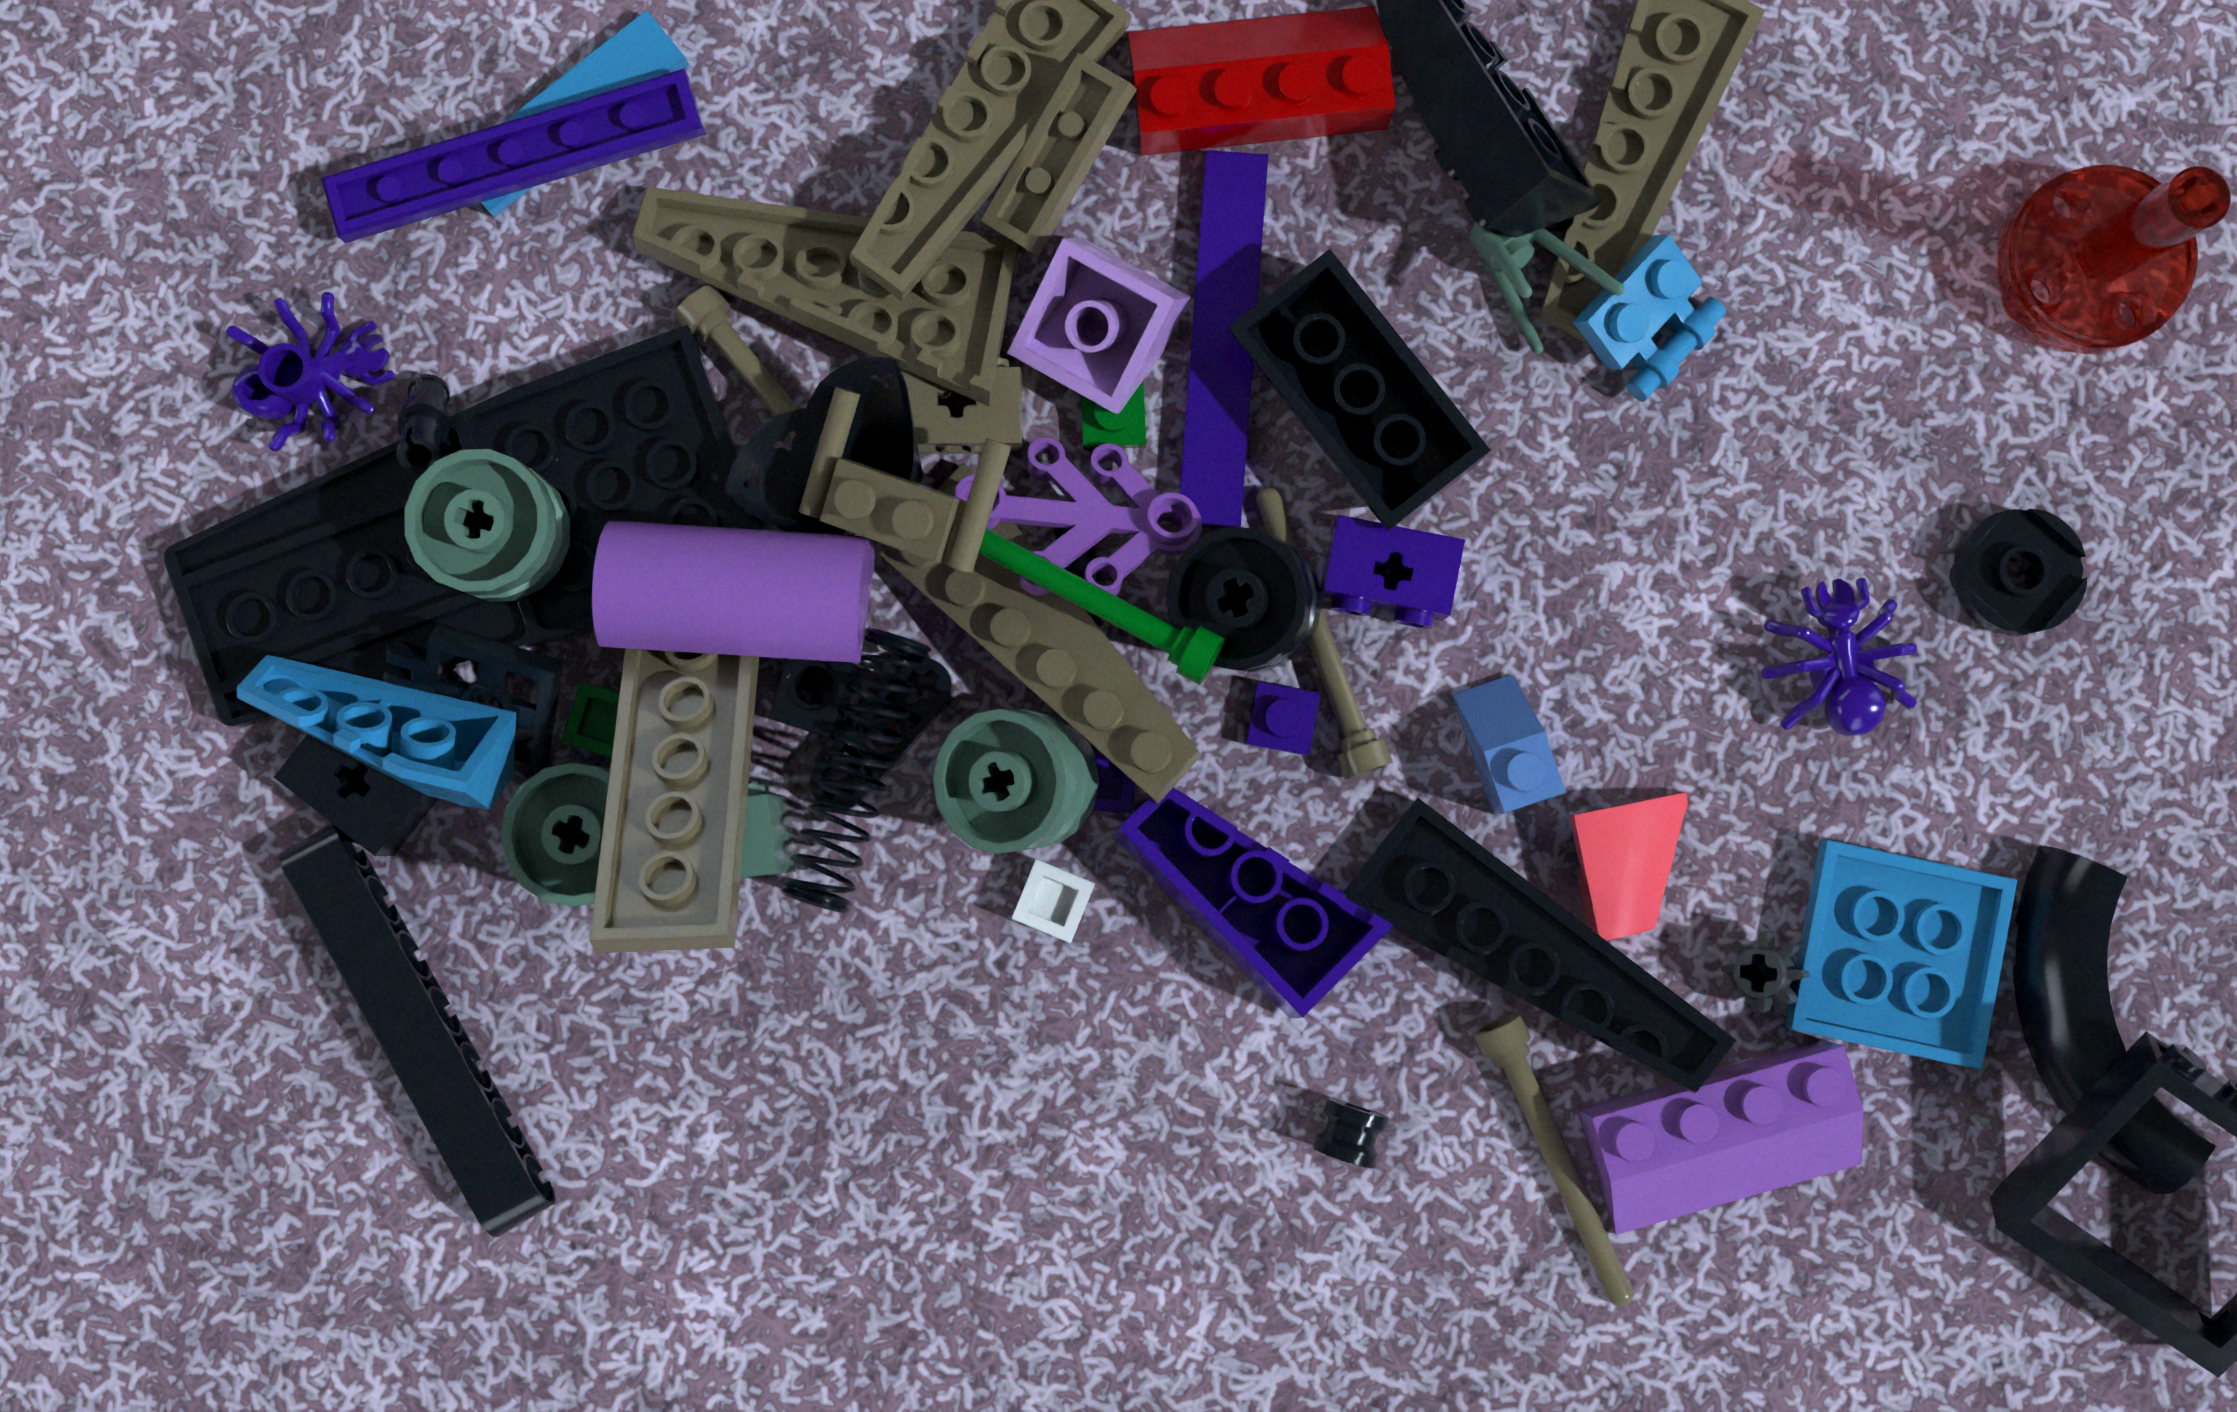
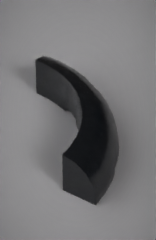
M2039 846L2026 876L2017 909L2016 923H2019L2016 939V965H2013V981L2020 1023L2037 1072L2055 1104L2067 1114L2126 1053L2110 1001L2107 973L2111 924L2118 899L2128 876L2081 855L2059 848ZM2153 1095L2097 1154L2123 1175L2154 1194H2171L2186 1185L2203 1168L2216 1145L2192 1131Z

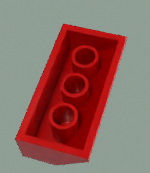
M1374 6L1127 32L1133 86L1137 89L1134 94L1140 156L1387 130L1395 109L1388 42Z

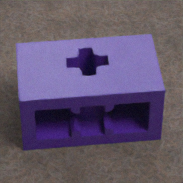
M1338 515L1332 526L1320 587L1321 596L1333 599L1331 609L1337 612L1356 616H1369L1370 607L1394 611L1395 623L1431 629L1433 619L1443 621L1451 615L1465 540L1395 526L1390 531H1387L1379 522ZM1388 560L1396 562V573L1406 576L1405 580H1400L1391 590L1384 588V577L1373 574L1374 569H1381Z

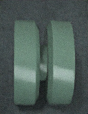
M491 449L459 450L435 461L415 481L405 506V538L416 563L436 582L488 602L517 601L540 591L560 571L570 547V516L560 493L539 473L528 468L517 459ZM494 520L491 530L487 531V524Z
M996 709L973 714L952 729L938 751L933 785L937 808L950 830L972 848L1002 854L1058 845L1079 831L1094 809L1099 786V775L1095 753L1088 741L1058 714L1038 709Z
M573 762L544 768L520 785L505 809L500 837L506 865L524 889L545 902L571 907L594 905L610 775L609 768ZM581 827L582 831L590 835L587 845H583L579 840L578 833Z

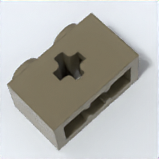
M999 358L990 407L967 397L968 403L976 405L965 406L963 417L959 418L952 417L949 407L942 405L953 403L954 393L957 392L900 368L908 387L919 454H981L986 438L1010 445V453H1023V377L1020 367H1009V360Z

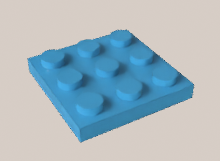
M1820 840L1796 961L1797 969H1804L1810 972V977L1795 980L1791 989L1796 994L1798 1001L1788 1005L1784 1028L1982 1070L2018 880L1832 840Z

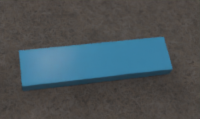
M646 10L503 123L678 71L687 67L689 63ZM531 188L481 203L493 217H496Z

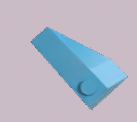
M268 654L237 686L238 699L427 796L452 801L464 807H478L490 810L514 775L516 712L393 685L384 681Z

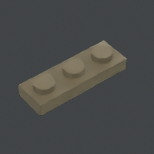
M1077 53L980 221L1039 257L1137 89L1127 80Z

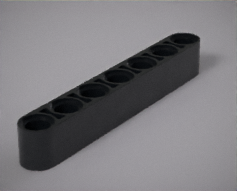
M331 823L279 854L281 868L475 1217L488 1234L493 1237H499L554 1205L556 1197L550 1181L543 1184L538 1175L543 1169L519 1126L511 1127L507 1117L511 1116L512 1113L487 1069L481 1072L476 1062L481 1060L457 1015L455 1014L450 1017L445 1007L450 1003L426 960L424 959L419 962L414 954L419 948L395 905L393 904L388 907L383 897L388 895V892L365 851L357 852L352 843L354 840Z

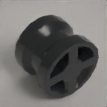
M1327 1098L1324 1112L1328 1117L1325 1130L1316 1135L1313 1149L1347 1163L1366 1168H1375L1378 1155L1374 1145L1377 1135L1386 1131L1389 1117L1342 1100Z

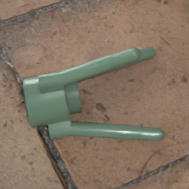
M1477 222L1470 231L1469 239L1483 257L1481 263L1495 280L1514 320L1534 354L1542 353L1543 344L1516 292L1517 290L1522 298H1529L1532 294V288L1520 269L1530 261L1534 254V248L1531 245L1534 240L1612 294L1620 296L1624 292V286L1544 228L1518 238L1491 228L1489 231L1484 230Z

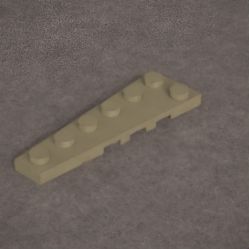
M997 0L991 18L981 35H977L966 54V61L952 85H948L937 104V111L922 137L917 138L904 160L900 175L892 181L850 254L851 265L900 301H903L1006 177L1077 53L1099 64L1129 28L1131 14L1112 0Z
M1747 0L1635 1L1583 172L1603 202L1593 210L1568 218L1561 240L1603 269L1611 277L1614 278L1650 240L1765 9ZM1556 256L1537 319L1589 345L1573 321L1604 287L1596 284Z
M963 462L938 491L954 496L958 483L963 478L974 474V472ZM999 522L994 528L990 529L1031 552L1037 551L1016 524ZM888 545L880 552L879 555L1156 803H1160L1202 756L1083 608L1053 592L1041 596L1027 593L1019 583V574L979 553L973 573H968L949 567L947 564L932 562Z

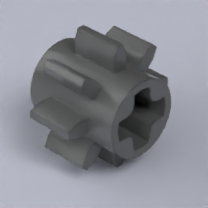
M1763 931L1760 933L1758 948H1754L1750 942L1744 939L1733 942L1734 948L1740 956L1734 964L1721 967L1722 972L1733 975L1734 981L1738 986L1730 996L1733 1000L1746 996L1755 997V1006L1758 1013L1770 1011L1772 995H1776L1781 1002L1787 1005L1798 1001L1796 994L1790 987L1794 984L1795 980L1810 977V972L1804 969H1797L1793 958L1800 948L1798 943L1790 944L1783 948L1776 947L1773 931ZM1765 962L1766 966L1777 968V979L1765 982L1764 977L1754 975V964Z

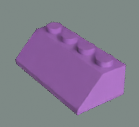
M1822 1039L1713 1070L1696 1093L1671 1082L1577 1109L1615 1235L1862 1164L1864 1109L1844 1045Z

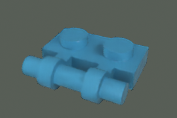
M1669 234L1654 235L1614 277L1615 280L1624 286L1622 295L1616 296L1604 288L1573 321L1607 369H1623L1629 361L1632 362L1638 372L1627 383L1626 389L1632 397L1641 402L1646 401L1657 388H1667L1679 374L1678 365L1693 349H1702L1714 337V326L1726 314L1724 305L1713 297H1707L1696 310L1691 306L1687 299L1703 281ZM1667 322L1674 333L1658 349L1651 338Z

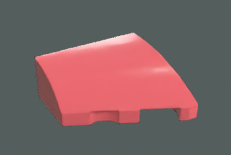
M1686 792L1569 815L1581 872L1578 883L1587 926L1606 941L1655 929L1688 805Z

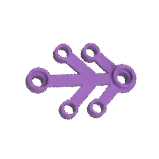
M1041 437L1034 440L1028 447L1025 461L1026 469L1037 480L1052 481L1070 501L1008 496L1000 484L986 527L990 530L999 522L1070 529L1043 551H1033V553L1063 569L1109 533L1135 535L1109 558L1098 557L1090 561L1085 570L1084 580L1117 596L1123 579L1156 552L1170 556L1180 555L1185 549L1196 542L1202 531V519L1196 506L1188 497L1174 492L1159 495L1128 463V456L1120 446L1105 443L1097 446L1091 454L1088 466L1089 476L1099 486H1116L1135 508L1113 506L1065 457V450L1060 442L1050 437ZM1041 453L1049 454L1056 462L1051 465H1044L1039 463L1035 456ZM1105 459L1111 460L1117 464L1119 469L1107 471L1102 469L1098 462ZM975 474L963 478L958 483L954 492L955 497L967 501ZM1164 521L1172 522L1178 527L1179 532L1165 531L1158 524ZM1099 572L1106 573L1113 578L1114 583L1108 586L1099 585L1094 581L1092 575ZM1020 575L1018 576L1021 587L1029 594L1041 596L1051 592Z

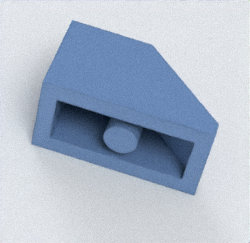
M1513 675L1452 694L1492 815L1505 814L1566 793L1546 733Z

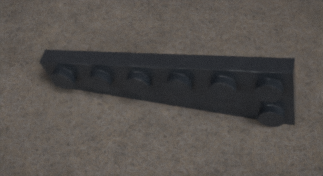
M1418 797L1343 892L1347 899L1371 914L1375 913L1393 924L1392 929L1693 1093L1700 1089L1737 1041Z

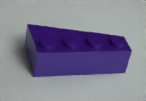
M1174 787L1159 804L1150 797L1111 835L1289 1019L1303 1018L1394 926L1377 914H1371L1347 899L1345 894L1326 882H1320L1291 864L1289 859L1272 848L1265 847L1237 830L1238 827Z

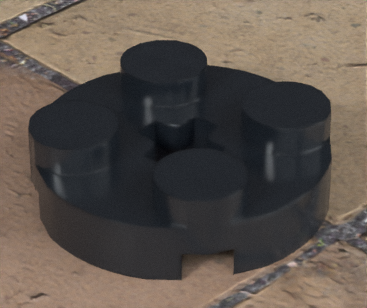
M2031 508L2028 510H2006L1985 517L1966 532L1955 551L1954 564L1950 569L1949 579L1951 586L1957 593L1960 604L1974 621L1995 633L2019 637L2054 628L2067 620L2075 612L2083 600L2087 587L2088 577L2082 579L2083 565L2081 562V558L2086 555L2078 535L2066 522L2056 515L2045 510ZM2026 558L2031 563L2026 572L2028 577L2033 580L2029 587L2022 583L2013 585L2007 577L2009 572L2006 569L2008 560L2017 562Z

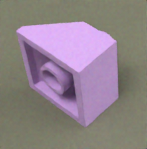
M1062 238L1007 354L1109 411L1119 414L1162 355L1191 297L1084 238Z

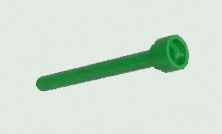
M986 528L979 554L1168 653L1167 661L1178 666L1176 673L1198 685L1204 681L1224 642L1223 637L1202 626L1197 631L1185 626L1181 631Z

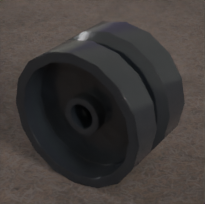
M1236 526L1206 533L1184 550L1170 574L1166 598L1172 626L1181 631L1185 626L1195 631L1202 626L1224 638L1223 645L1212 666L1249 672H1259L1283 666L1303 651L1318 627L1322 604L1316 572L1299 550L1262 530ZM1253 590L1254 596L1246 601L1248 612L1245 614L1239 607V598L1244 591Z

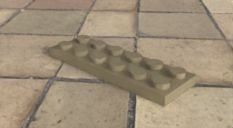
M625 648L589 939L596 953L735 948L759 657Z

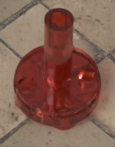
M2119 165L2083 167L2051 179L2021 202L2003 230L1998 249L1997 266L2002 289L2001 300L2006 314L2013 321L2022 324L2034 336L2045 343L2078 354L2113 352L2148 337L2160 329L2176 313L2187 298L2197 270L2198 249L2196 235L2221 221L2228 212L2231 202L2228 184L2219 173L2202 166L2184 169L2164 183H2160L2141 171ZM2053 196H2057L2067 203L2070 209V218L2064 217L2056 210ZM2032 279L2039 281L2047 289L2049 294L2048 304L2041 302L2035 297L2031 286ZM2120 303L2129 307L2133 312L2135 318L2134 327L2128 325L2122 319L2119 312Z

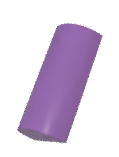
M608 521L599 538L592 582V615L598 646L860 663L875 562L873 540L853 535Z

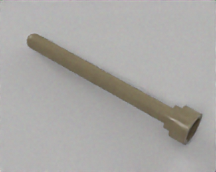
M708 284L701 287L678 306L674 317L682 326L688 324L690 331L695 336L698 335L703 342L711 340L773 417L799 409L730 324L733 318L727 312L730 304L715 286ZM792 431V432H790L788 435H789V436L792 438V440H793V438L795 437L796 433H795L794 431Z
M1272 487L1261 489L1257 493L1256 504L1267 533L1278 537L1301 552L1279 492ZM1321 606L1318 627L1309 640L1308 645L1343 737L1342 740L1338 741L1342 753L1336 757L1344 779L1348 780L1393 763L1385 740H1378L1374 729L1367 730Z
M1512 1013L1478 1028L1473 1032L1479 1049L1484 1058L1492 1059L1495 1067L1503 1068L1609 1301L1617 1307L1629 1305L1633 1299L1632 1287L1526 1058L1530 1053L1526 1042L1531 1039V1036L1521 1014Z

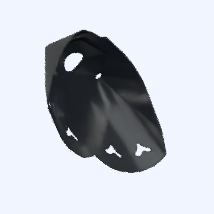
M890 357L858 359L841 366L819 382L806 408L796 409L775 416L749 439L731 467L725 493L745 513L784 531L844 535L846 530L824 523L819 518L799 512V508L835 387L846 389L848 386L852 387L853 392L859 393L860 398L842 457L919 484L923 479L922 465L908 387L898 361ZM887 373L892 374L887 388L870 378L871 375L883 378ZM794 431L796 433L792 441L791 451L781 447H773V443L783 442L790 432ZM755 464H758L762 484H753L745 488L743 486L744 482L752 478V468Z

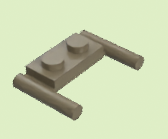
M835 387L799 512L932 562H941L954 569L973 573L1011 446L986 438L968 499L965 501L843 458L842 455L860 394Z

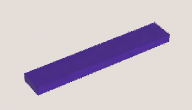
M681 69L321 178L337 236L344 243H348L706 135L689 76L685 69Z
M1206 150L1180 494L1188 497L1194 503L1200 513L1202 527H1241L1253 361L1230 334L1228 327L1258 303L1269 154Z

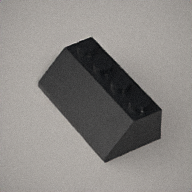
M1331 249L1327 250L1228 327V331L1387 531H1390L1431 502L1477 466L1491 451Z

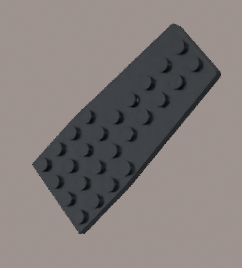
M688 324L509 389L450 417V432L446 440L441 443L440 459L459 450L491 449L517 459L528 468L539 473L560 493L570 516V547L560 571L540 591L517 601L488 602L436 582L416 563L405 538V506L415 481L422 474L407 471L399 464L396 456L400 440L169 546L164 553V563L220 722L227 726L246 727L275 719V717L237 698V686L267 654L383 681V667L388 663L384 658L386 644L391 641H404L427 648L428 636L438 624L522 649L594 630L592 615L594 562L601 532L608 521L765 530L762 520L745 513L725 493L726 482L738 453L696 337L690 331ZM748 481L743 484L745 488L749 487ZM494 520L487 524V531L491 530ZM458 656L450 660L444 666L442 672L477 662Z

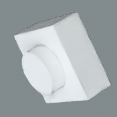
M1036 859L1011 919L1071 943L1095 883Z

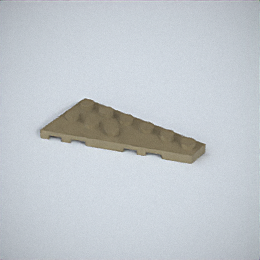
M654 187L646 188L632 235L636 252L870 355L893 358L898 361L900 368L990 407L1019 257V244L1004 236L960 231L906 298L900 301L851 265L850 254L871 218Z

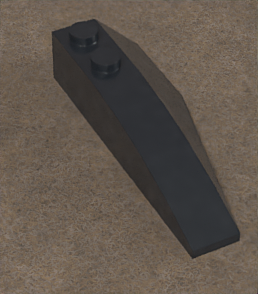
M1376 0L1379 14L1400 73L1426 127L1439 146L1433 152L1435 159L1448 176L1455 181H1461L1469 194V197L1464 200L1465 207L1479 226L1487 231L1494 228L1518 238L1593 210L1603 202L1529 88L1520 90L1507 74L1499 70L1508 62V59L1494 41H1488L1483 33L1472 23L1464 22L1473 13L1465 0Z

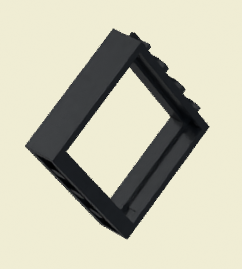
M2146 1031L1995 1189L1990 1197L1993 1215L1998 1230L2219 1378L2237 1361V1293L2215 1315L2211 1316L2047 1205L2160 1087L2237 1138V1081L2229 1079L2226 1083H2223L2206 1071L2207 1066L2189 1048L2185 1047L2181 1050L2173 1044L2169 1047Z

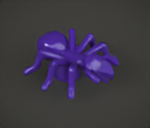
M324 292L321 296L320 310L326 324V332L314 358L311 356L308 335L305 329L294 317L287 302L281 297L275 299L273 304L280 319L292 333L296 345L280 343L269 347L234 325L229 326L226 330L229 337L262 356L258 365L250 366L241 371L234 379L231 390L236 404L244 411L261 420H280L289 415L295 408L292 423L283 424L279 427L269 442L268 447L272 451L277 452L281 450L288 437L298 436L304 432L308 407L314 402H317L325 420L321 425L323 439L327 442L335 440V430L339 429L340 421L325 393L326 387L367 415L374 413L376 410L374 404L338 381L341 374L346 373L353 379H363L372 386H378L395 379V373L392 370L375 376L369 374L382 370L387 365L390 356L389 352L384 348L369 351L373 346L384 340L381 335L377 334L365 336L377 328L374 321H368L360 327L353 329L348 340L343 342L339 352L329 355L340 334V326L334 314L335 297L330 292Z
M1865 578L1856 580L1859 600L1855 604L1854 590L1849 583L1842 579L1832 581V597L1829 595L1823 581L1817 584L1815 593L1819 608L1815 604L1811 589L1809 587L1801 589L1807 613L1817 618L1818 622L1827 628L1828 639L1803 625L1784 624L1772 619L1765 622L1764 628L1768 632L1783 637L1799 638L1825 651L1817 658L1765 667L1761 671L1762 678L1764 679L1810 671V679L1815 691L1807 699L1797 704L1781 720L1780 726L1783 729H1791L1804 715L1820 706L1825 698H1827L1824 706L1825 716L1828 724L1836 733L1844 736H1858L1871 732L1882 721L1886 708L1883 693L1875 682L1889 688L1892 697L1907 709L1914 708L1917 704L1916 699L1905 691L1906 685L1901 679L1876 669L1873 661L1896 656L1913 655L1918 651L1916 644L1912 642L1899 643L1867 650L1860 648L1893 620L1892 613L1896 610L1897 603L1893 599H1888L1877 612L1878 616L1857 634L1851 631L1850 627L1857 622L1860 611L1870 601Z

